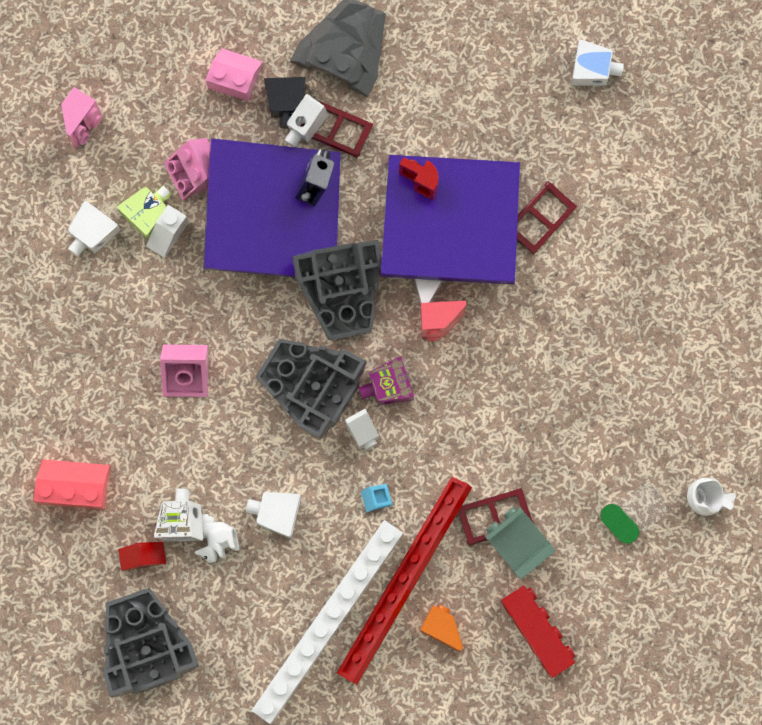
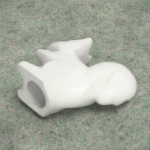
M202 514L203 539L207 538L208 546L195 551L196 555L202 556L209 563H215L218 555L226 558V548L230 547V549L235 551L240 550L237 532L234 527H230L224 522H214L212 516Z

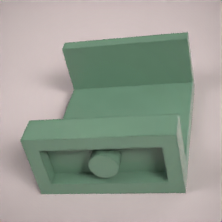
M512 507L503 515L505 517L504 520L499 524L495 521L486 529L488 533L485 534V537L521 580L556 550L520 507L517 509Z

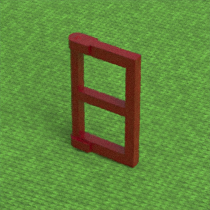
M318 101L325 106L327 112L338 117L328 138L315 133L312 139L358 158L373 127V123ZM343 119L364 127L354 149L333 141Z
M547 181L542 189L518 214V223L530 212L549 230L535 245L518 231L517 241L534 255L577 208V205L560 192L551 182ZM547 191L568 208L554 224L533 207Z
M522 488L461 506L458 513L468 546L487 541L485 534L473 538L465 511L488 505L493 522L496 521L499 524L500 520L494 503L517 496L520 508L532 521Z

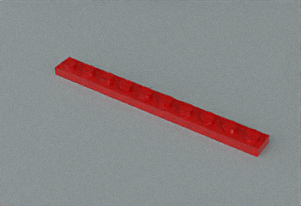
M451 476L338 669L337 674L358 685L471 491L472 487L469 484Z

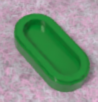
M608 504L603 507L600 517L608 529L621 542L627 544L634 542L640 533L638 525L619 505Z

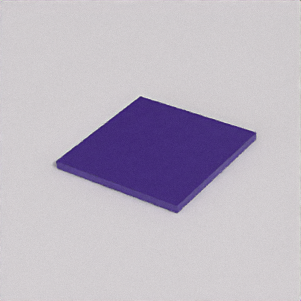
M211 138L203 269L296 278L292 256L305 253L306 251L337 246L341 152L328 151L331 154L329 160L334 162V167L327 189L316 206L296 199L295 196L306 166L313 155L318 153V150Z
M389 155L381 277L515 285L520 162ZM403 157L408 160L417 161L422 167L428 160L436 167L439 179L438 191L434 200L415 192L414 181L399 174V163Z

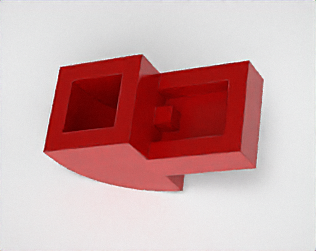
M403 157L399 163V174L414 182L415 192L434 200L438 191L439 179L436 167L428 160L422 167L417 161L408 160Z

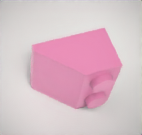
M221 49L212 61L206 77L208 89L249 101L263 62Z
M163 345L160 358L163 397H207L208 345Z

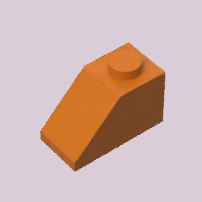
M440 604L437 607L432 606L420 631L461 652L463 645L454 617L449 614L451 610Z

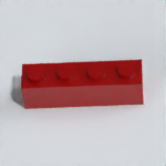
M523 585L500 602L552 679L575 664L573 658L576 656L570 646L565 647L560 640L563 636L556 626L552 628L548 622L550 616L543 606L539 608L536 604L537 596L530 587L527 589Z

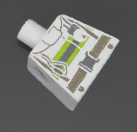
M176 489L175 501H164L161 504L154 538L166 542L203 541L201 506L189 501L190 490Z

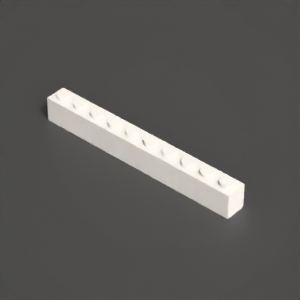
M385 520L382 522L253 707L252 712L269 724H273L403 536V532Z

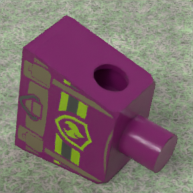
M401 357L370 371L369 378L371 383L359 386L362 399L375 396L378 405L414 400Z

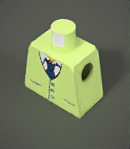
M164 186L155 194L147 187H144L118 205L117 209L122 216L149 240L156 221L167 207L164 202L172 194Z

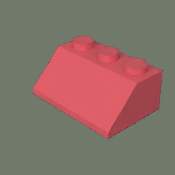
M42 460L36 477L33 501L39 505L105 510L110 465Z

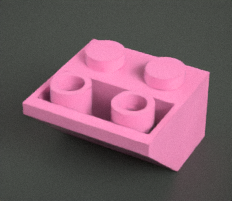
M73 87L61 105L66 133L73 147L77 149L80 144L84 145L89 138L88 133L92 127L96 128L99 125L102 113L96 100Z
M207 138L188 140L164 162L182 200H186L208 188L210 144Z

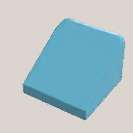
M387 484L367 487L361 491L366 512L393 505Z

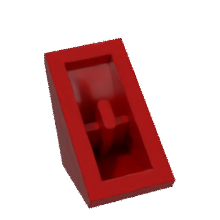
M163 541L135 543L118 549L121 571L167 564Z

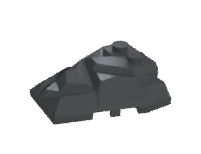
M342 0L299 42L290 62L309 71L311 67H314L348 83V89L368 97L378 76L386 13L358 0Z
M378 240L347 243L306 251L305 253L292 256L296 280L328 340L372 332L376 303H374L375 291L378 290L379 285L377 282L378 270L381 269L382 264Z
M279 339L256 375V378L301 429L321 439L330 427H334L359 388V379L364 372L367 362L346 350L340 349V351H336L323 346L313 347L307 346L306 343Z
M150 587L106 603V646H104L106 657L103 676L111 698L130 693L133 695L181 679L184 677L183 674L199 667L192 643L184 635Z

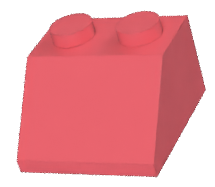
M466 300L421 303L422 338H427L429 342L439 341L440 337H445L465 315Z

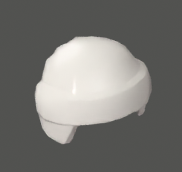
M700 478L692 482L688 488V503L691 509L700 515L710 516L719 512L724 507L729 510L734 508L732 501L735 500L736 494H724L720 482L715 478Z

